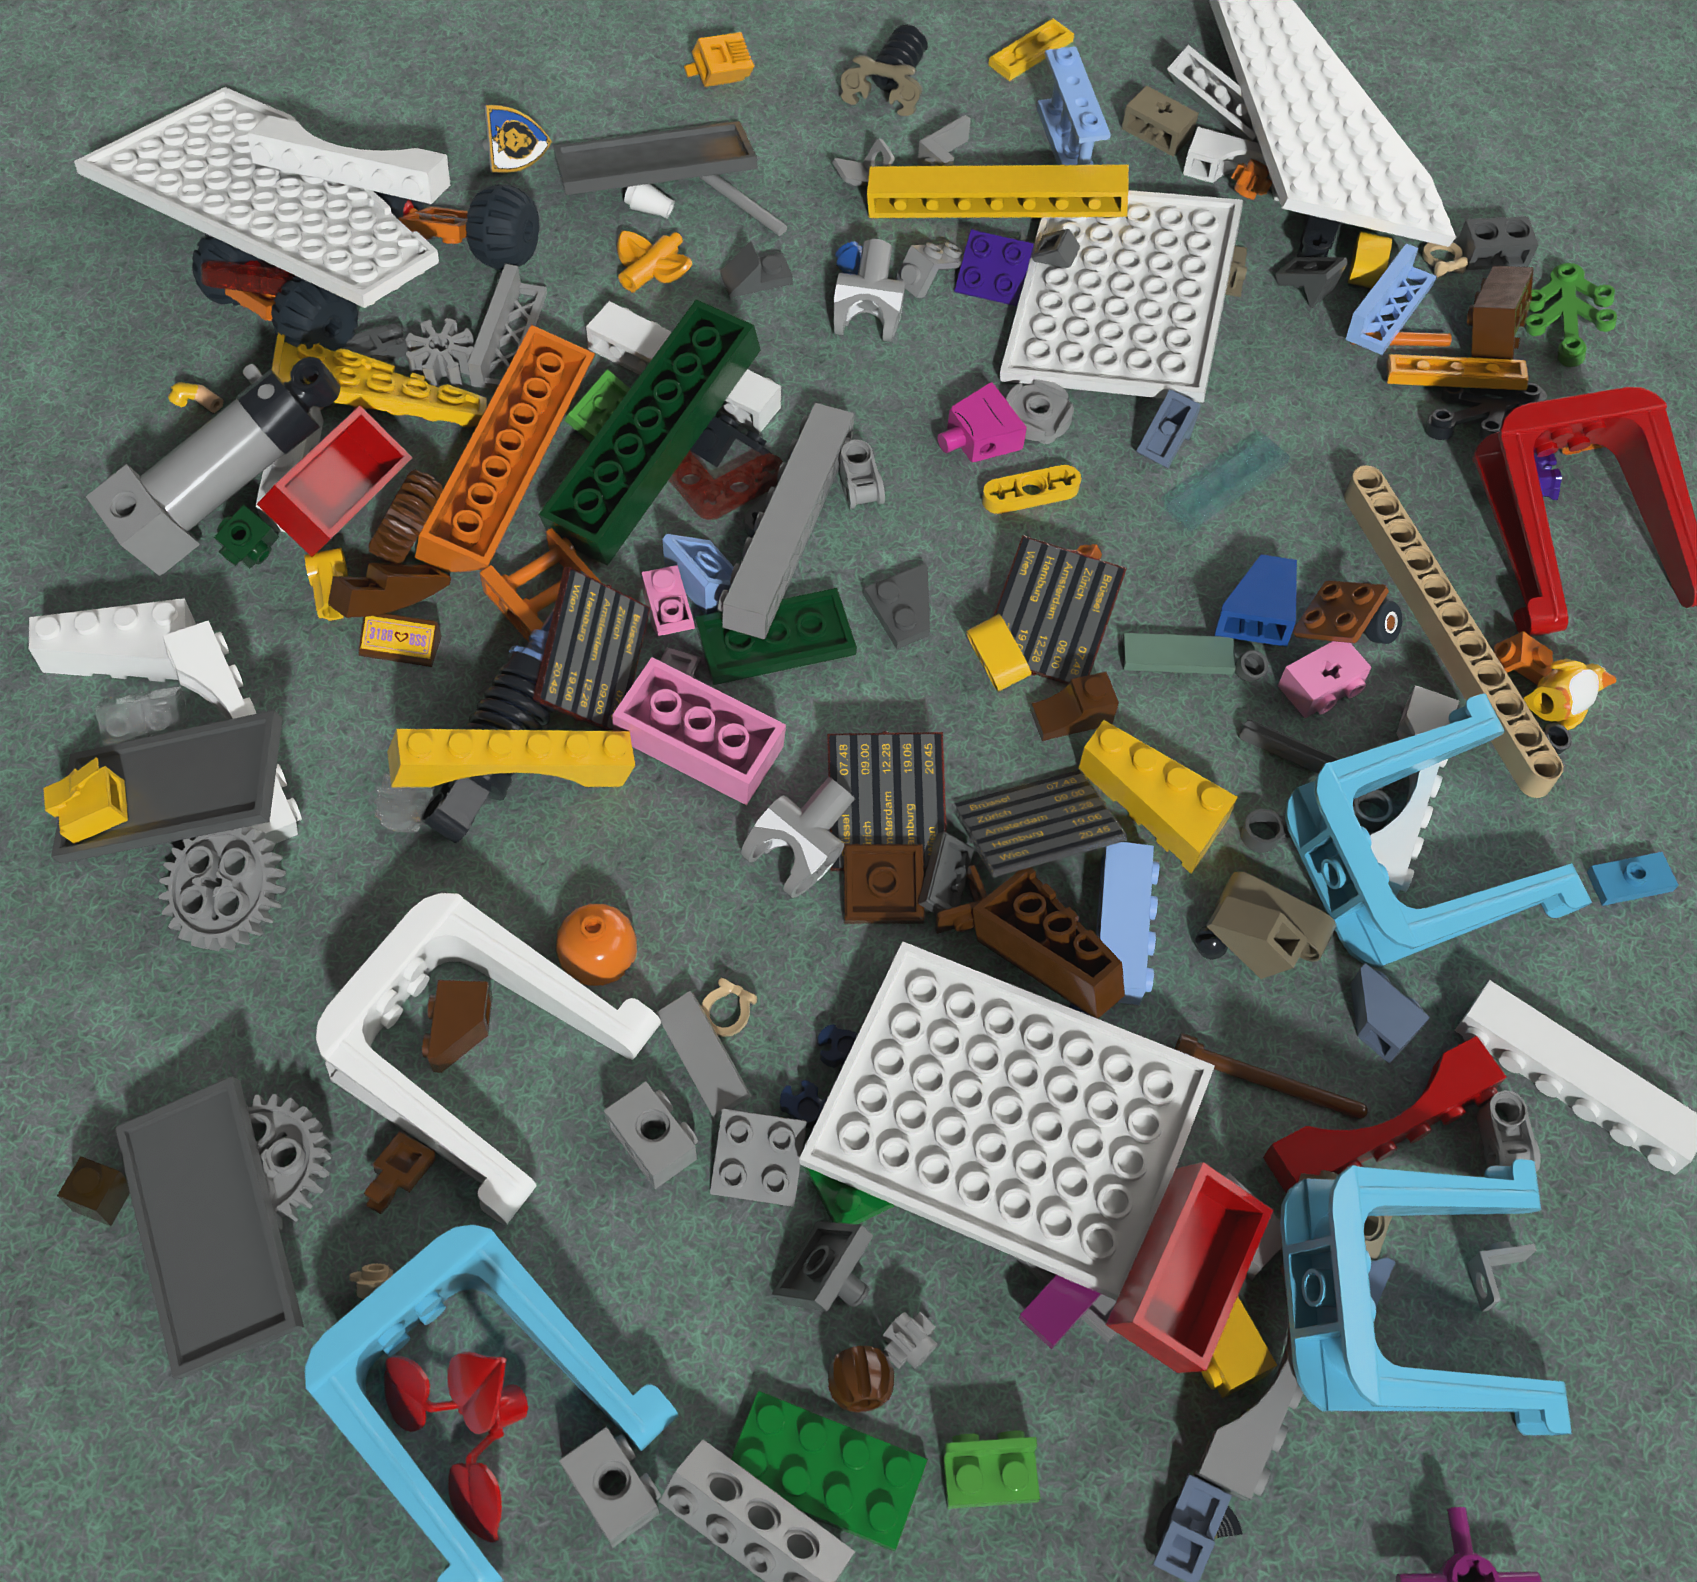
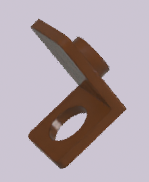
M975 865L968 867L966 885L973 902L937 913L935 924L937 934L952 929L962 932L975 927L972 908L987 897Z

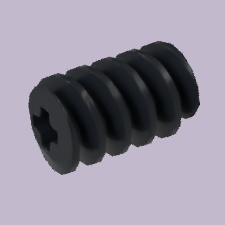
M900 25L895 28L874 61L894 66L906 64L916 68L928 48L927 39L922 31L915 26ZM871 75L876 86L883 91L890 93L893 88L898 87V83L892 78Z

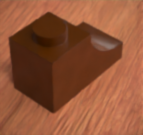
M1107 671L1071 679L1070 684L1057 694L1032 703L1030 711L1041 740L1045 741L1097 729L1103 720L1113 725L1119 701Z

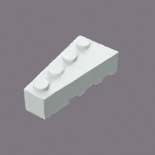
M185 598L29 617L28 649L43 673L92 676L95 673L111 675L112 678L127 679V676L147 677L149 681L165 682L166 679L178 680L166 652L163 635L196 625V622Z

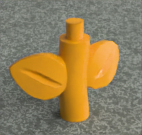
M622 230L618 236L617 252L619 260L627 268L618 275L621 285L634 293L654 277L661 283H671L682 277L692 266V260L685 255L678 254V246L683 242L681 235L677 232L672 233L670 236L663 235L652 245L644 237Z

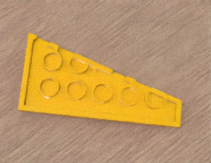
M278 333L271 370L283 383H288L291 380L292 368L298 361L306 357L318 358L340 383V393L334 403L351 405L354 408L361 406L363 409L370 408L387 411L392 415L398 416L404 414L417 416L428 421L441 420L453 422L463 427H477L487 408L486 397L448 384L440 387L430 385L425 382V376L412 373L410 377L395 373V366L344 348L332 351L319 345V343L313 344V347L308 350L305 344H299L298 347L284 342L285 335Z

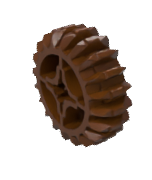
M416 469L410 471L369 543V552L385 563L402 564L442 493V484L425 472L422 473Z

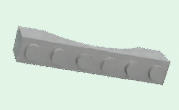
M1283 1260V1263H1282L1280 1269H1281V1273H1282V1276H1283V1280H1284V1283H1285V1286H1286V1282H1285V1271H1284V1260ZM1289 1324L1287 1343L1282 1360L1269 1387L1248 1411L1235 1421L1211 1433L1194 1476L1243 1501L1251 1500L1254 1493L1259 1496L1263 1493L1271 1470L1265 1467L1271 1450L1279 1452L1289 1427L1282 1424L1288 1407L1295 1410L1303 1395V1391L1297 1383L1293 1367Z

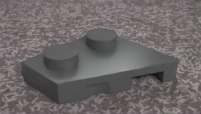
M926 563L864 587L863 595L896 649L929 636V587Z

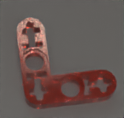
M209 261L201 264L203 285L222 289L277 295L278 292H282L283 289L281 287L287 281H291L293 277H296V275L279 267L267 268L222 261Z
M689 451L669 481L698 516L706 520H714L768 492L771 487L777 486V476L783 461L774 454L760 455L714 480L691 451ZM686 475H696L700 478L695 484H686L681 481ZM736 482H743L749 488L743 492H736L730 486ZM708 499L710 502L716 501V504L711 505V503L709 502L704 503V500Z

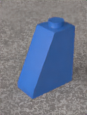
M1261 554L1223 603L1214 636L1287 647L1296 623L1297 560Z

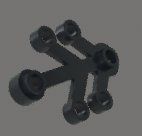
M1528 383L1526 390L1470 388L1473 393L1463 392L1464 387L1443 386L1441 398L1444 402L1450 404L1460 403L1473 407L1453 413L1446 409L1435 410L1428 417L1426 434L1436 440H1446L1453 436L1455 425L1488 416V419L1482 421L1479 436L1484 440L1487 436L1500 431L1506 410L1528 403L1546 401L1547 393L1535 383ZM1491 394V395L1500 396V397H1503V398L1498 399V398H1493V397H1488V396H1483V395Z

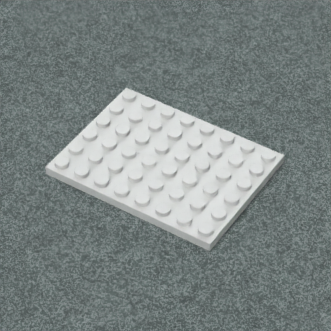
M1128 190L1127 217H1042L1001 366L1000 381L1033 385V380H1045L1068 389L1165 399L1169 389L1195 402L1204 403L1243 200ZM1069 228L1080 244L1075 260L1069 268L1038 263L1032 259L1042 235Z
M902 941L801 1153L799 1162L800 1165L1117 1300L1177 1167L1215 1065Z

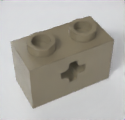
M1146 85L1126 105L1122 129L1174 157L1193 137L1199 113Z

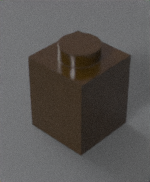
M80 1156L57 1196L73 1212L112 1226L130 1191L127 1179L120 1171Z

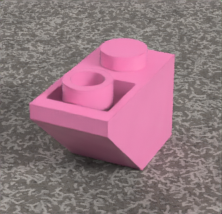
M678 565L642 572L644 599L646 607L649 608L648 614L652 628L656 634L661 636L695 629Z

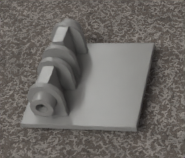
M723 1108L710 1194L794 1207L800 1172L799 1158L804 1149L807 1121Z

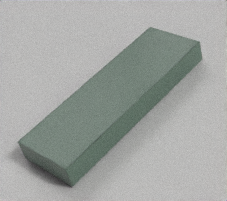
M1148 633L1123 634V670L1233 675L1236 668L1233 638Z

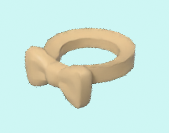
M1429 242L1424 246L1422 257L1424 261L1435 267L1434 275L1436 278L1452 271L1459 274L1464 273L1468 263L1467 258L1462 257L1463 251L1461 247L1453 242L1450 247ZM1446 250L1454 255V260L1445 262L1434 258L1430 252Z
M721 977L718 980L720 987L710 992L704 998L701 1007L716 1034L726 1037L737 1034L746 1026L750 1016V1003L755 1005L758 998L753 993L744 990L741 986L735 985ZM733 993L740 997L741 1014L739 1019L730 1027L722 1028L716 1026L710 1018L712 1005L716 1000Z

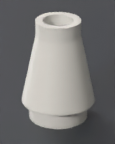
M651 184L630 186L627 188L624 202L630 205V209L659 215L666 219L669 217L675 204L674 200L668 198Z

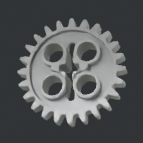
M253 826L196 838L183 839L185 845L183 850L171 849L177 859L175 863L164 862L163 866L171 871L170 877L159 879L160 883L168 885V891L160 894L159 899L169 901L170 904L164 908L162 915L174 917L168 927L180 931L179 939L191 941L192 946L219 952L223 948L232 951L235 950L236 943L249 944L248 933L258 936L263 934L259 924L261 921L273 923L274 920L268 911L270 908H281V904L274 899V896L277 893L285 892L286 888L276 885V880L285 876L286 871L275 868V865L283 858L281 855L271 852L276 844L264 839L266 833L254 829ZM245 861L244 869L241 871L242 863ZM202 899H203V904H202V907L200 908L199 906H200V903H201V901H202ZM239 901V907L235 912L236 903Z
M258 1094L253 1099L252 1107L247 1105L254 1135L261 1129L267 1128L263 1138L256 1141L260 1159L263 1161L262 1166L280 1231L283 1227L282 1217L287 1215L295 1222L298 1221L296 1208L302 1205L305 1208L311 1209L313 1205L307 1198L309 1193L323 1192V1189L315 1182L317 1178H324L330 1174L329 1171L320 1165V1163L332 1158V1155L326 1149L321 1148L330 1140L323 1132H319L323 1127L322 1123L315 1117L311 1118L313 1114L305 1106L299 1108V1105L292 1098H288L283 1104V1100L276 1094H272L268 1103H266ZM297 1152L295 1160L289 1166L283 1167L286 1157Z

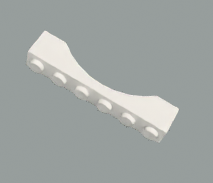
M270 115L247 132L253 164L432 204L450 186L447 154L419 148L377 151L343 147L313 136L303 129L297 121Z
M209 620L163 635L166 652L180 685L201 695L214 705L227 720L256 714L250 697L243 699L238 688L243 686V682L236 665L228 666L224 655L229 654L225 639L221 632L214 634ZM279 764L276 767L270 822L253 825L254 829L266 833L264 839L275 844L298 835L296 822L302 820L294 798L287 800L282 787L287 786Z
M1415 685L1405 704L1396 732L1399 740L1450 724L1449 714L1457 709L1459 700ZM1448 759L1409 775L1410 787L1407 803L1403 811L1386 827L1370 835L1371 849L1378 863L1383 864L1389 875L1388 884L1395 897L1400 890L1406 892L1412 881L1414 870L1408 868L1410 860H1416L1422 848L1424 838L1418 837L1420 828L1425 829L1429 823L1433 807L1428 806V801L1430 797L1435 798L1443 777L1437 775L1439 767H1445Z

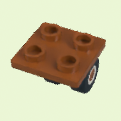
M1325 581L1293 629V633L1296 638L1356 643L1365 630L1370 641L1390 644L1395 641L1400 633L1402 612L1396 602L1384 600L1389 593L1387 586L1384 584Z

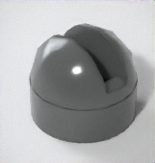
M1256 650L1247 651L1238 658L1235 664L1237 676L1247 682L1257 681L1268 670L1267 659Z

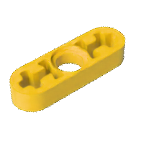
M1059 465L993 479L984 486L982 504L988 511L1002 514L1068 500L1078 494L1081 474L1073 466ZM1059 479H1064V481L1066 483H1070V485H1065V483L1063 481H1059ZM1026 485H1035L1041 492L1030 495L1024 492L1022 488ZM993 493H998L999 496L1004 497V499L999 500L997 495H993Z

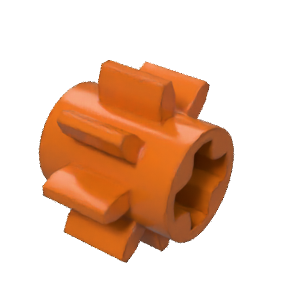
M1250 159L1247 165L1245 163L1238 164L1231 176L1232 179L1237 181L1234 190L1251 200H1254L1257 194L1260 196L1266 195L1273 183L1271 179L1267 178L1269 175L1268 167L1254 159Z

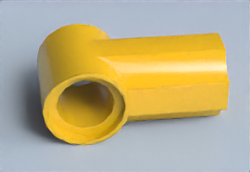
M342 548L320 551L313 557L309 554H304L310 585L313 586L318 617L328 619L329 621L342 619L344 616L328 605L333 576L348 577Z

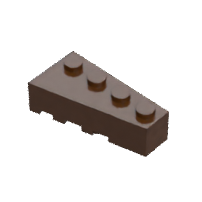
M1031 866L1020 869L972 908L976 936L979 943L1090 1016L1099 1019L1125 996L1121 960L1092 930L1087 931L1079 922L1078 915L1070 907L1065 908L1056 898V892L1047 883L1043 884L1036 877V871Z

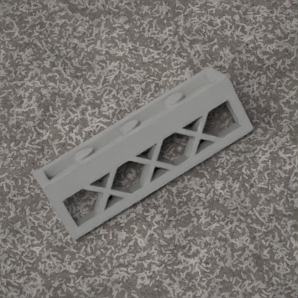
M505 264L467 363L472 386L497 390L501 380L489 378L490 373L503 366L507 370L510 365L509 363H511L517 352L515 351L503 356L499 351L500 347L513 341L519 348L530 326H536L547 296V287L521 283L518 266ZM520 294L536 296L534 302L523 307L517 301ZM523 317L526 321V326L512 331L508 326L509 322Z

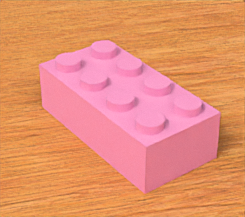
M651 657L612 714L613 731H630L632 747L745 805L749 803L784 747L786 724Z

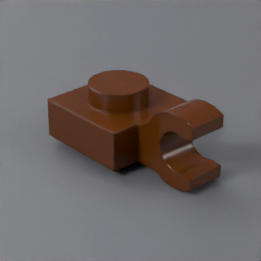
M399 1131L373 1163L374 1172L379 1176L371 1182L364 1192V1195L370 1198L366 1203L367 1207L382 1214L392 1202L398 1187L410 1193L436 1160L435 1152Z

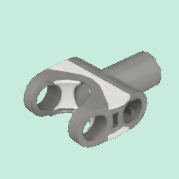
M880 239L864 241L858 275L839 272L834 295L835 335L843 336L845 326L849 325L850 320L860 313H870L879 318L882 323L883 341H893L901 318L905 281L887 279L892 245Z
M827 777L802 808L783 795L776 799L756 822L743 844L741 855L748 862L752 863L764 853L767 854L775 848H791L795 855L794 865L783 889L790 897H798L822 878L841 855L844 843L829 830L855 798L830 777Z

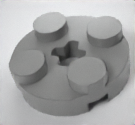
M1033 380V385L1026 386L1020 383L1014 386L1007 395L1006 401L1027 427L1025 439L1050 444L1057 437L1063 435L1071 425L1074 412L1073 403L1071 405L1068 400L1069 394L1066 390L1054 382ZM1041 407L1044 408V413H1035L1031 409L1037 410Z

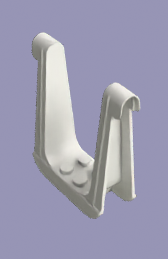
M439 893L424 898L415 905L329 1003L318 1021L316 1041L322 1058L326 1060V1067L330 1080L480 1182L481 1186L478 1189V1197L481 1210L499 1223L507 1225L536 1188V1183L373 1051L371 1044L376 1035L383 1027L389 1029L398 1021L403 1012L402 1004L410 995L418 996L429 982L428 973L438 965L446 962H462L473 967L631 1060L636 1057L661 1024V1020L650 1008L635 998L627 999L618 1010L471 905L461 895Z

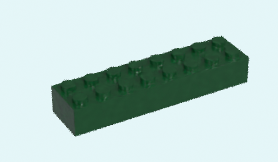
M695 300L538 514L546 531L552 528L561 538H568L575 550L608 566L761 351L755 326L706 303Z

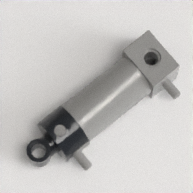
M306 357L298 361L292 368L291 380L288 383H283L271 369L262 375L255 365H247L243 370V374L251 385L237 395L236 400L141 476L126 464L88 494L86 498L119 544L159 576L167 572L200 545L190 532L194 526L282 455H287L320 428L309 413L311 411L310 408L313 406L326 407L332 404L340 393L339 381L321 360L315 357Z

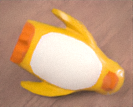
M1571 659L1557 660L1550 665V668L1555 670L1551 671L1546 677H1542L1537 688L1524 697L1523 700L1528 708L1545 721H1558V724L1570 730L1583 721L1589 707L1594 704L1598 692L1616 683L1617 679L1598 664L1591 663L1585 665Z

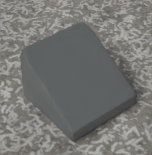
M1069 228L1042 235L1032 259L1038 263L1069 268L1075 260L1080 244Z

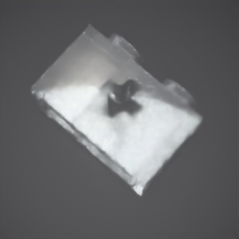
M182 686L103 698L95 707L103 746L183 730L190 724Z

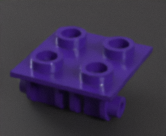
M971 229L954 292L1018 307L1034 243Z

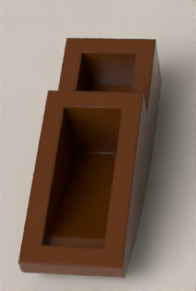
M369 563L366 577L333 576L328 605L346 618L369 617L389 613L411 606L434 595L450 585L451 577L432 565Z

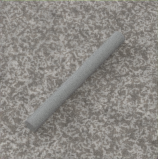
M720 176L699 177L778 236L786 232L787 225Z

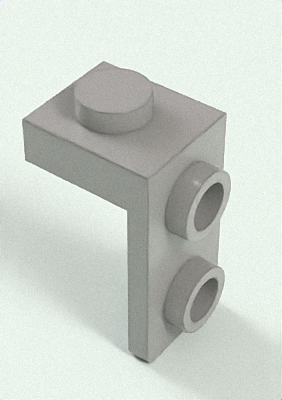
M964 115L919 141L917 165L953 166L954 157L949 152L968 141L971 119Z
M949 242L945 244L926 243V245H911L894 280L905 281V289L916 298H923L939 269L961 268L963 260L962 250Z

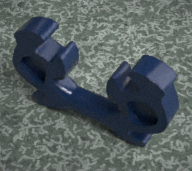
M834 1024L825 1027L818 1035L817 1044L819 1046L831 1044V1050L821 1051L820 1060L833 1068L839 1064H844L858 1034L854 1031L839 1029ZM803 1080L801 1082V1090L803 1092L797 1096L792 1095L790 1085L785 1086L780 1096V1110L787 1112L792 1119L807 1121L806 1128H809L816 1124L828 1098L820 1099L818 1097V1087L809 1081Z

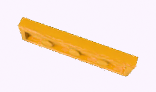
M1390 354L1387 358V384L1526 390L1529 381L1525 360Z

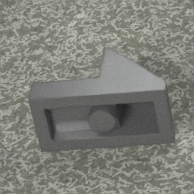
M749 242L720 271L730 298L793 284V275L784 254L779 253L759 258L752 242Z
M1295 257L1275 275L1279 285H1292L1294 288L1304 287L1309 305L1313 308L1333 291L1348 263L1346 257Z

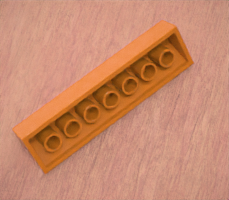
M534 325L530 326L419 534L415 554L416 559L448 573L484 570L489 566L594 359L595 353Z

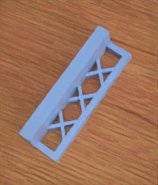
M1405 244L1355 310L1346 336L1347 341L1383 355L1434 285L1436 279L1435 275L1413 267L1418 251L1417 247ZM1406 279H1412L1422 283V285L1409 286ZM1406 297L1408 302L1396 303L1394 298ZM1393 314L1395 320L1383 321L1381 315ZM1380 332L1383 339L1380 341L1365 334Z

